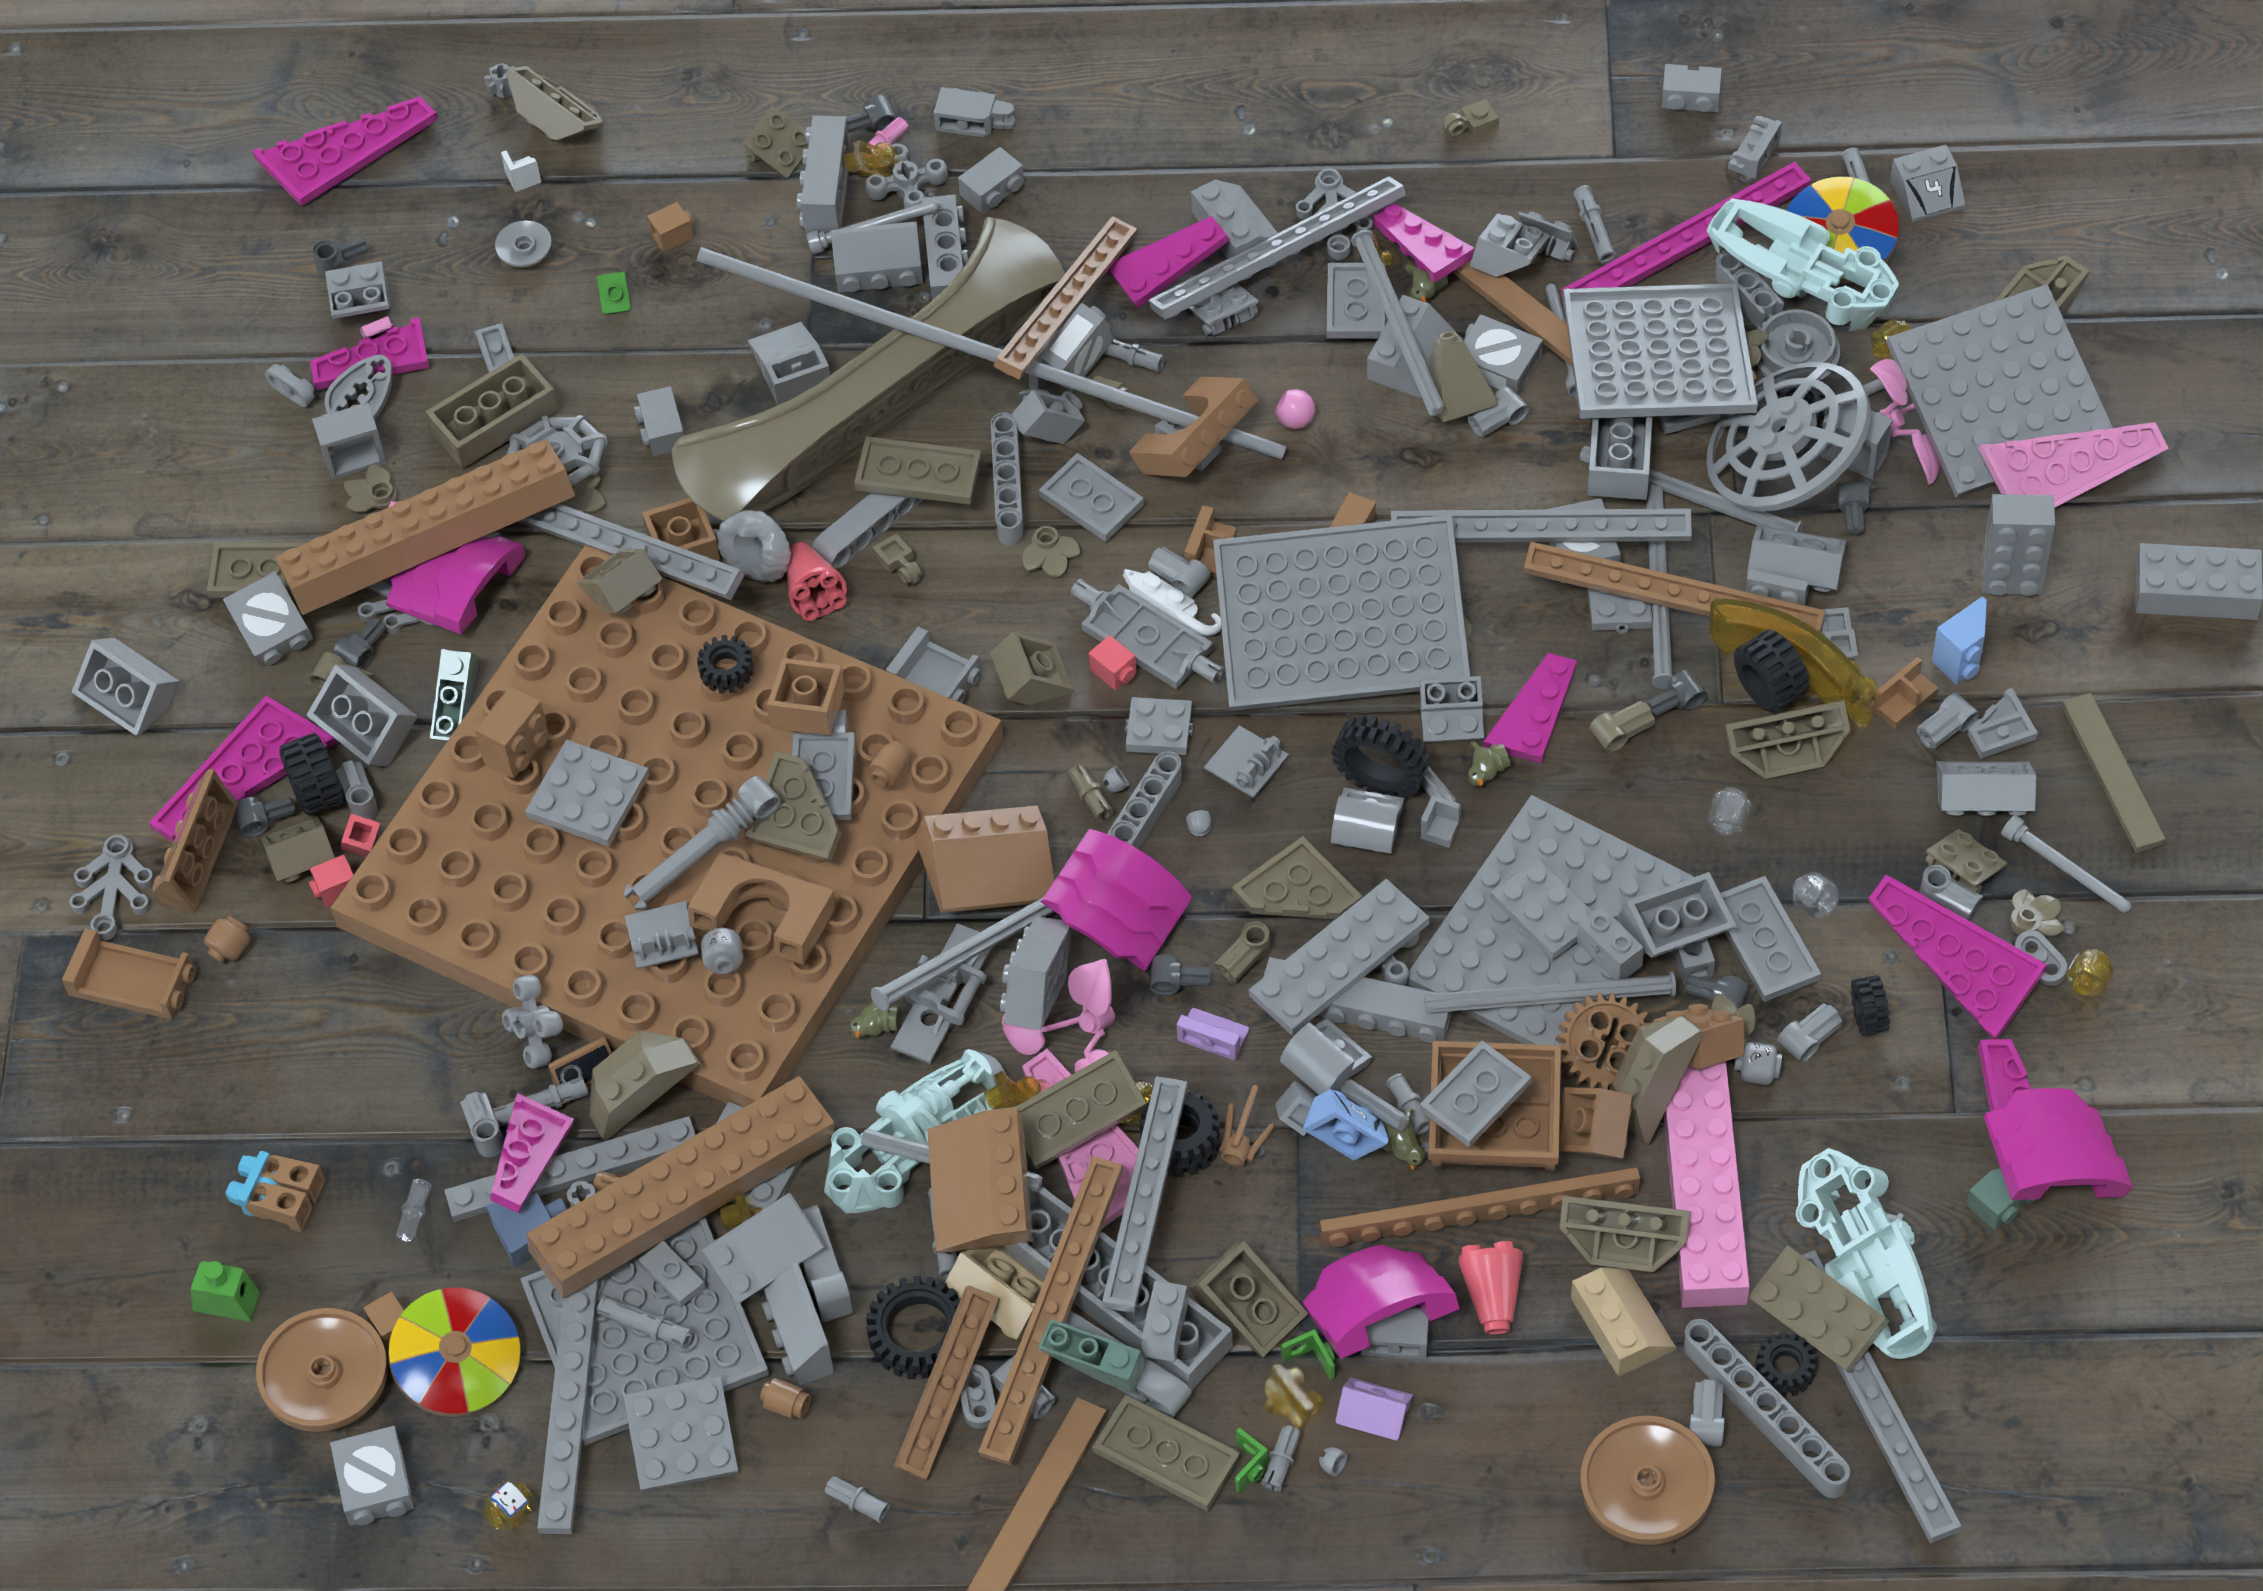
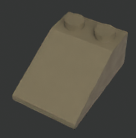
M1245 1241L1232 1245L1188 1287L1213 1316L1232 1329V1332L1261 1358L1308 1314Z

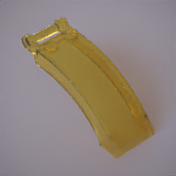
M1726 598L1711 601L1708 636L1724 655L1734 654L1736 648L1767 629L1775 630L1783 635L1801 656L1809 675L1810 689L1824 704L1845 700L1847 714L1858 726H1868L1871 723L1872 711L1870 707L1872 696L1876 693V682L1871 678H1864L1856 662L1850 661L1825 635L1802 620L1765 605ZM1858 694L1860 695L1859 704L1857 703Z

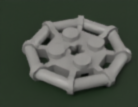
M548 415L542 416V420L519 434H512L509 438L510 445L507 454H513L529 447L535 442L548 439L554 451L557 452L556 454L567 473L576 467H580L568 475L571 486H574L590 475H596L600 471L599 463L601 456L608 444L606 435L599 433L588 422V418L583 415H578L577 417H548ZM578 432H579V433H584V434L586 435V437H582V438H581V437L578 435ZM592 448L589 458L584 457V451Z

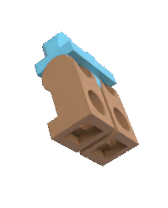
M260 1151L257 1157L242 1156L238 1165V1172L240 1176L247 1177L245 1184L235 1181L230 1182L226 1190V1196L228 1201L241 1206L245 1215L252 1217L254 1215L261 1219H271L289 1225L292 1230L302 1232L313 1209L311 1204L315 1205L326 1180L319 1165L276 1155L270 1156L269 1153Z

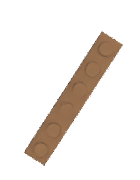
M971 1285L965 1287L894 1468L920 1480L927 1479L998 1298Z

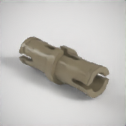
M1078 764L1080 772H1078L1076 766H1073L1067 775L1079 791L1080 800L1088 805L1098 822H1103L1101 814H1103L1106 820L1109 819L1114 811L1102 795L1100 784L1093 781L1085 765Z

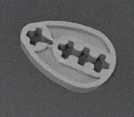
M374 355L357 362L339 375L329 386L325 395L327 413L331 414L348 409L347 400H355L357 397L356 389L366 387L368 394L366 396L361 394L357 400L359 405L369 403L374 421H376L384 409L392 386L393 369L389 359L383 355ZM383 364L385 372H378L374 375L373 367H380Z

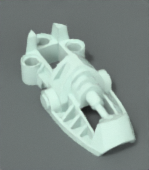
M1731 198L1717 212L1707 228V233L1717 253H1720L1721 249L1724 248L1748 267L1772 279L1773 289L1783 297L1792 298L1796 295L1799 298H1803L1806 293H1809L1828 302L1825 312L1828 321L1835 325H1844L1851 321L1849 331L1866 329L1876 317L1886 315L1889 312L1894 293L1899 286L1895 275L1881 259L1880 253L1875 248L1863 246L1857 251L1846 248L1843 253H1840L1826 246L1830 240V234L1824 227L1780 208ZM1738 217L1774 240L1769 250L1759 244L1754 245L1742 238L1743 232L1736 226ZM1843 277L1864 287L1865 290L1863 293H1860L1847 286L1833 289L1831 285L1838 286Z
M970 1049L965 1050L960 1060L923 1077L899 1094L893 1090L881 1097L876 1106V1112L881 1118L867 1129L928 1145L927 1129L982 1111L997 1109L1007 1092L1008 1080L1006 1073L994 1057ZM968 1082L981 1083L988 1089L958 1109H953L951 1098L960 1092L959 1088ZM840 1128L833 1133L831 1138L832 1148L824 1193L845 1213H861L882 1207H896L904 1199L903 1184L909 1180L910 1170L921 1161L865 1147L861 1144L863 1133L859 1135L852 1128ZM846 1145H851V1146H853V1147H851L850 1149H846V1150H844V1149L841 1148V1147L846 1146ZM868 1149L878 1157L882 1164L885 1163L871 1175L864 1169L858 1173L854 1170L863 1162L862 1154ZM842 1185H849V1186H850V1187L847 1188V1189H843V1190L838 1189V1187H840V1186H842ZM889 1185L895 1186L891 1190L883 1189L884 1187Z
M1828 1148L1822 1153L1815 1155L1801 1167L1798 1186L1799 1204L1796 1209L1797 1221L1804 1227L1818 1230L1820 1235L1830 1241L1837 1257L1825 1264L1827 1275L1883 1316L1884 1313L1878 1298H1891L1894 1307L1900 1310L1904 1319L1903 1324L1900 1325L1901 1331L1891 1336L1887 1324L1873 1343L1887 1356L1894 1359L1916 1356L1923 1352L1931 1343L1937 1330V1324L1932 1319L1924 1279L1911 1248V1245L1915 1242L1914 1233L1911 1227L1899 1218L1890 1223L1877 1198L1882 1196L1888 1188L1889 1181L1884 1171L1862 1165L1851 1157ZM1830 1164L1831 1172L1826 1177V1167ZM1871 1177V1183L1866 1188L1865 1180ZM1846 1184L1850 1193L1857 1194L1861 1203L1851 1210H1845L1843 1215L1840 1216L1833 1201L1840 1197L1837 1189ZM1818 1208L1819 1216L1817 1220L1814 1221V1212ZM1908 1305L1910 1306L1915 1317H1912Z

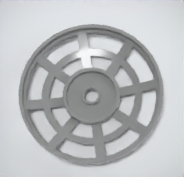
M1809 362L1780 369L1754 384L1757 403L1764 397L1767 405L1756 415H1746L1747 413H1738V415L1723 414L1712 433L1707 449L1706 461L1708 476L1714 488L1721 496L1726 498L1735 507L1748 511H1774L1791 507L1810 499L1840 477L1859 453L1866 439L1871 418L1869 397L1863 385L1851 372L1841 366L1830 363ZM1813 371L1807 378L1789 379L1775 384V382L1788 376ZM1826 372L1840 374L1851 384L1853 391L1835 395L1830 387L1819 381V379ZM1800 385L1792 396L1778 399L1777 390ZM1811 387L1821 391L1826 397L1810 405L1803 399ZM1857 401V417L1850 437L1834 433L1839 421V405ZM1829 408V418L1825 429L1816 427L1817 417L1815 413ZM1785 425V429L1778 432V430ZM1731 426L1726 439V454L1714 464L1718 442L1725 428ZM1748 426L1747 438L1734 447L1738 427ZM1811 438L1818 440L1807 453L1797 459L1796 453L1802 450ZM1828 443L1842 448L1839 455L1827 468L1808 482L1806 481L1801 468L1814 460ZM1749 448H1752L1757 454L1751 468L1743 465L1737 458ZM1785 459V466L1772 470H1763L1766 461ZM1729 463L1737 473L1747 478L1742 494L1735 493L1727 488L1717 476ZM1791 475L1796 487L1788 492L1773 496L1753 497L1758 480H1774Z

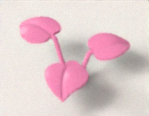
M1881 360L1874 364L1870 370L1880 378L1894 402L1887 408L1880 410V413L1893 419L1891 430L1893 438L1899 435H1912L1915 451L1924 469L1928 485L1935 481L1941 464L1927 434L1922 435L1918 429L1900 430L1901 426L1905 424L1903 414L1913 410L1915 406L1912 403L1901 410L1898 408L1894 410L1896 406L1907 404V393L1905 391L1907 389V382L1901 368L1894 360Z
M1106 959L1080 965L1069 975L1068 987L1070 995L1077 1004L1083 1005V1012L1080 1016L1043 1026L1041 1030L1004 1024L1003 1015V1031L1011 1045L1022 1054L1033 1055L1044 1047L1045 1038L1043 1032L1079 1023L1083 1031L1091 1034L1094 1033L1095 1035L1084 1050L1085 1058L1075 1063V1073L1109 1054L1101 1049L1092 1051L1099 1038L1105 1035L1103 1029L1112 1025L1115 1020L1114 1010L1110 1006L1112 997L1111 978Z

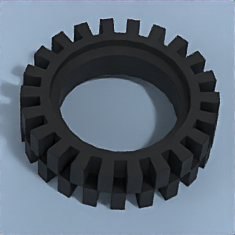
M1365 715L1359 716L1358 720L1355 717L1350 718L1349 722L1346 721L1331 751V755L1334 756L1332 759L1333 763L1338 764V771L1346 772L1344 777L1348 781L1356 779L1355 786L1360 788L1362 785L1367 786V792L1373 793L1375 789L1378 790V794L1386 795L1388 792L1390 796L1397 797L1399 794L1401 798L1407 797L1408 793L1413 795L1419 789L1430 765V755L1426 754L1428 751L1426 746H1420L1422 741L1418 737L1411 739L1413 732L1408 729L1405 732L1400 731L1402 725L1395 723L1394 727L1389 725L1388 719L1383 718L1380 723L1377 716H1370L1368 720ZM1358 746H1370L1387 752L1396 758L1404 768H1391L1381 765L1367 757Z
M913 1276L914 1283H907V1278L904 1277L899 1279L900 1286L898 1287L893 1282L888 1284V1292L886 1294L880 1290L876 1295L878 1302L872 1300L869 1306L870 1313H867L866 1317L869 1345L877 1362L882 1361V1366L887 1371L892 1367L894 1375L901 1377L902 1372H906L907 1379H915V1373H921V1378L926 1379L929 1378L928 1371H931L934 1367L961 1298L958 1299L957 1292L953 1288L948 1291L947 1283L940 1281L938 1285H935L933 1277L927 1276L926 1283L921 1282V1276ZM918 1303L931 1305L940 1310L946 1317L948 1325L942 1340L935 1346L923 1351H908L895 1345L889 1338L887 1332L889 1322L893 1315L903 1307Z

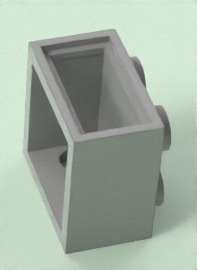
M1854 401L1839 405V421L1834 433L1850 437L1857 417V403ZM1871 410L1870 426L1866 439L1859 453L1847 469L1873 480L1889 454L1893 419L1888 418L1883 413ZM1829 413L1823 421L1822 429H1825L1827 425ZM1828 443L1820 453V457L1832 462L1839 455L1842 448Z
M369 403L354 405L348 409L324 414L321 417L312 419L330 480L366 470L370 464L378 466L386 464Z

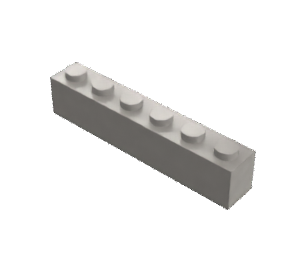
M1269 957L1264 977L1285 960ZM1363 977L1320 1012L1317 1017L1327 1018L1333 1023L1345 1022L1358 1025L1366 1030L1377 1029L1387 1031L1394 1036L1405 1035L1419 1038L1426 1043H1433V1041H1445L1452 1011L1426 1012L1424 1005L1425 995L1435 994L1436 992Z

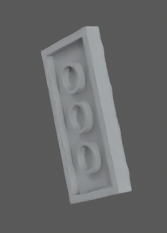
M1765 876L1720 893L1736 924L1735 929L1724 933L1763 1002L1821 980L1820 970Z

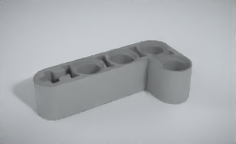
M818 1205L801 1209L825 1246L801 1262L821 1323L853 1314L846 1281L842 1271L839 1270Z

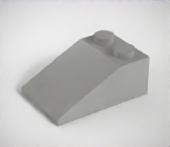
M788 1193L702 1249L735 1302L739 1304L774 1281L791 1264L797 1262L800 1264L825 1246L791 1193Z

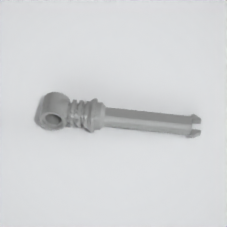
M755 776L747 780L738 791L737 796L739 800L732 799L733 804L727 803L725 805L727 807L726 810L721 808L720 810L711 811L713 816L708 819L707 827L633 887H630L629 884L626 886L623 894L626 899L633 893H636L641 899L633 906L636 911L646 910L648 908L647 902L721 842L729 843L731 840L736 842L739 839V834L742 832L740 828L746 829L748 827L747 822L752 824L754 822L753 817L764 819L777 810L781 803V798L761 776Z

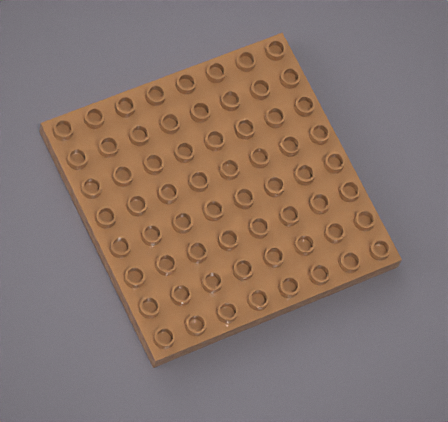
M585 545L331 907V911L338 928L511 1007L523 1006L522 1001L517 1000L514 995V980L526 975L537 976L541 984V994L535 998L536 1005H546L550 1011L558 1012L562 1018V1030L591 1043L605 1037L611 1052L617 1050L638 1031L684 1038L689 1043L700 1064L682 1078L679 1083L725 1104L731 1102L741 1107H746L784 1085L923 868L924 864L915 841V835L923 816L958 813L1004 740L1002 721L664 577L655 584L657 588L645 597L639 596L633 600V606L622 614L606 613L579 588L576 582L610 558L611 555ZM721 635H727V640H730L732 636H736L738 642L742 639L745 641L746 646H749L754 673L753 676H750L751 681L748 684L743 681V689L739 690L736 686L734 687V693H730L729 689H725V693L721 694L718 687L713 692L709 689V685L705 686L699 674L697 657H699V650H704L703 644L706 641L710 645L712 644L711 638L716 637L718 641H721ZM782 658L842 665L845 691L839 710H846L848 733H855L852 819L835 820L840 829L841 836L832 861L828 862L750 841L744 836L747 828L741 827L742 832L739 834V839L736 842L733 840L729 843L721 842L646 903L648 907L646 910L686 901L688 909L689 903L720 852L730 856H738L745 861L764 865L787 875H794L801 880L813 884L824 885L828 889L834 890L835 910L805 963L800 964L775 955L773 935L788 910L775 900L753 898L736 906L723 928L735 931L741 939L743 962L735 971L728 974H716L706 969L702 960L701 941L708 932L694 927L692 928L698 955L637 969L625 915L646 910L636 911L633 907L641 900L636 893H633L627 899L624 897L623 894L626 886L629 884L630 887H633L707 827L708 819L713 816L711 811L720 810L721 808L726 810L727 807L725 805L727 803L732 805V799L739 800L737 796L738 791L747 780L755 776H761L765 780L775 751L792 755L793 733L802 732L771 728L767 708ZM722 659L715 663L714 667L718 670H728L733 668L737 661ZM510 686L541 701L549 732L546 744L542 748L537 749L531 757L527 768L520 771L514 779L484 764L475 729ZM566 739L649 769L650 775L609 847L526 818V808ZM891 741H897L909 750V764L893 786H878L870 779L868 767L884 745L889 744Z

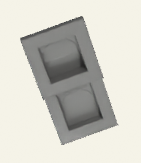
M1849 607L1822 609L1825 612L1820 633L1827 661L1858 659L1855 632L1851 626Z

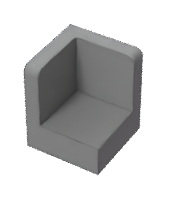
M1432 795L1421 818V839L1450 848L1461 824V805Z
M1294 1081L1275 1104L1279 1119L1304 1136L1307 1132L1302 1129L1314 1097L1317 1095L1297 1081Z

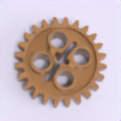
M1598 993L1594 1002L1589 996H1586L1583 999V1006L1576 1002L1572 1006L1574 1013L1571 1011L1565 1013L1563 1017L1567 1022L1561 1021L1558 1025V1029L1564 1033H1559L1555 1040L1563 1043L1561 1045V1054H1565V1057L1561 1060V1066L1569 1065L1571 1067L1566 1074L1567 1077L1574 1074L1579 1076L1576 1081L1577 1086L1586 1081L1588 1082L1587 1088L1598 1086L1599 1088L1607 1089L1610 1087V1090L1615 1091L1612 1082L1618 1070L1611 1066L1610 1059L1615 1058L1622 1063L1632 1043L1625 1041L1621 1037L1620 1031H1629L1634 1039L1639 1027L1653 1023H1644L1643 1020L1648 1014L1647 1012L1640 1014L1635 1012L1638 1003L1628 1007L1626 1006V996L1618 1003L1615 1002L1614 993H1611L1606 1001H1604L1602 994ZM1597 1018L1601 1020L1604 1024V1029L1594 1028L1591 1024V1019ZM1613 1019H1616L1618 1024L1609 1042L1610 1049L1604 1055L1601 1069H1598L1596 1064L1605 1046L1604 1039L1610 1033ZM1580 1047H1589L1593 1051L1594 1057L1587 1058L1583 1056Z

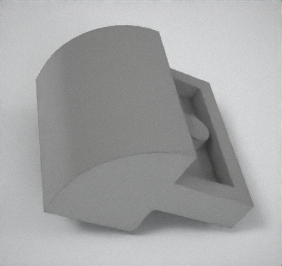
M1481 676L1420 679V715L1423 744L1484 740Z
M1344 788L1336 805L1331 843L1340 844L1345 847L1368 849L1374 852L1391 853L1397 836V827L1403 809L1404 798Z
M1326 1018L1315 1026L1309 1022L1301 1028L1285 1047L1280 1062L1320 1095L1329 1089L1340 1091L1346 1080L1369 1066L1372 1056Z

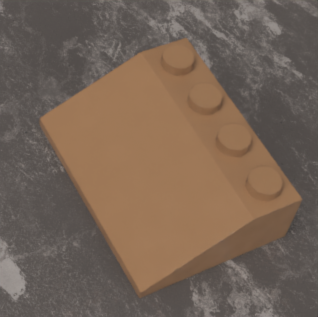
M208 769L198 781L194 792L189 794L186 802L187 810L183 820L177 823L175 829V840L172 847L167 849L162 872L155 878L153 883V895L161 905L194 914L239 804L217 773L212 769Z
M1038 806L923 816L915 835V841L941 913L1032 904L1043 898L1054 883L1047 829Z
M1010 1107L982 1111L927 1129L936 1252L945 1253L1032 1242L1024 1122L1018 1108Z

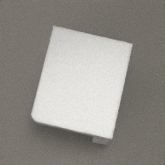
M507 151L501 152L505 173L515 192L541 183L538 164L535 158L528 156L512 162Z

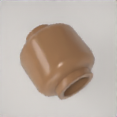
M229 915L226 919H216L204 937L205 945L210 948L207 954L220 963H223L225 959L237 961L250 942V936L247 933L249 928Z

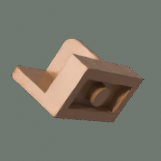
M1202 505L1184 551L1185 560L1195 559L1200 561L1208 568L1212 576L1217 577L1213 540L1235 538L1236 527L1214 522V508Z
M1918 657L1880 687L1875 694L1873 712L1895 730L1938 693V687L1921 674L1922 660Z

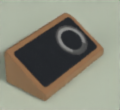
M605 1037L550 1063L548 1067L555 1086L580 1076L583 1077L586 1086L591 1084L593 1068L612 1054Z

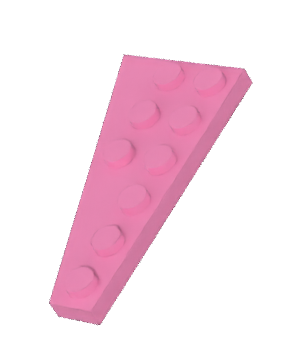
M2155 422L2082 433L2076 432L2037 437L2020 441H2006L1997 444H1983L1977 447L2001 494L2054 495V508L2169 449Z
M1045 1049L1022 1066L1032 1096L1039 1094L1071 1075L1048 1049ZM1117 1124L1058 1157L1074 1200L1077 1197L1092 1156L1123 1165L1124 1171L1102 1229L1124 1212L1138 1153L1137 1146Z

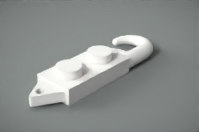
M1127 569L1124 570L1123 577L1130 587L1129 591L1198 634L1211 636L1222 630L1220 616L1216 613L1211 615L1215 625L1208 626L1195 619L1198 611L1195 601L1149 571L1140 573Z

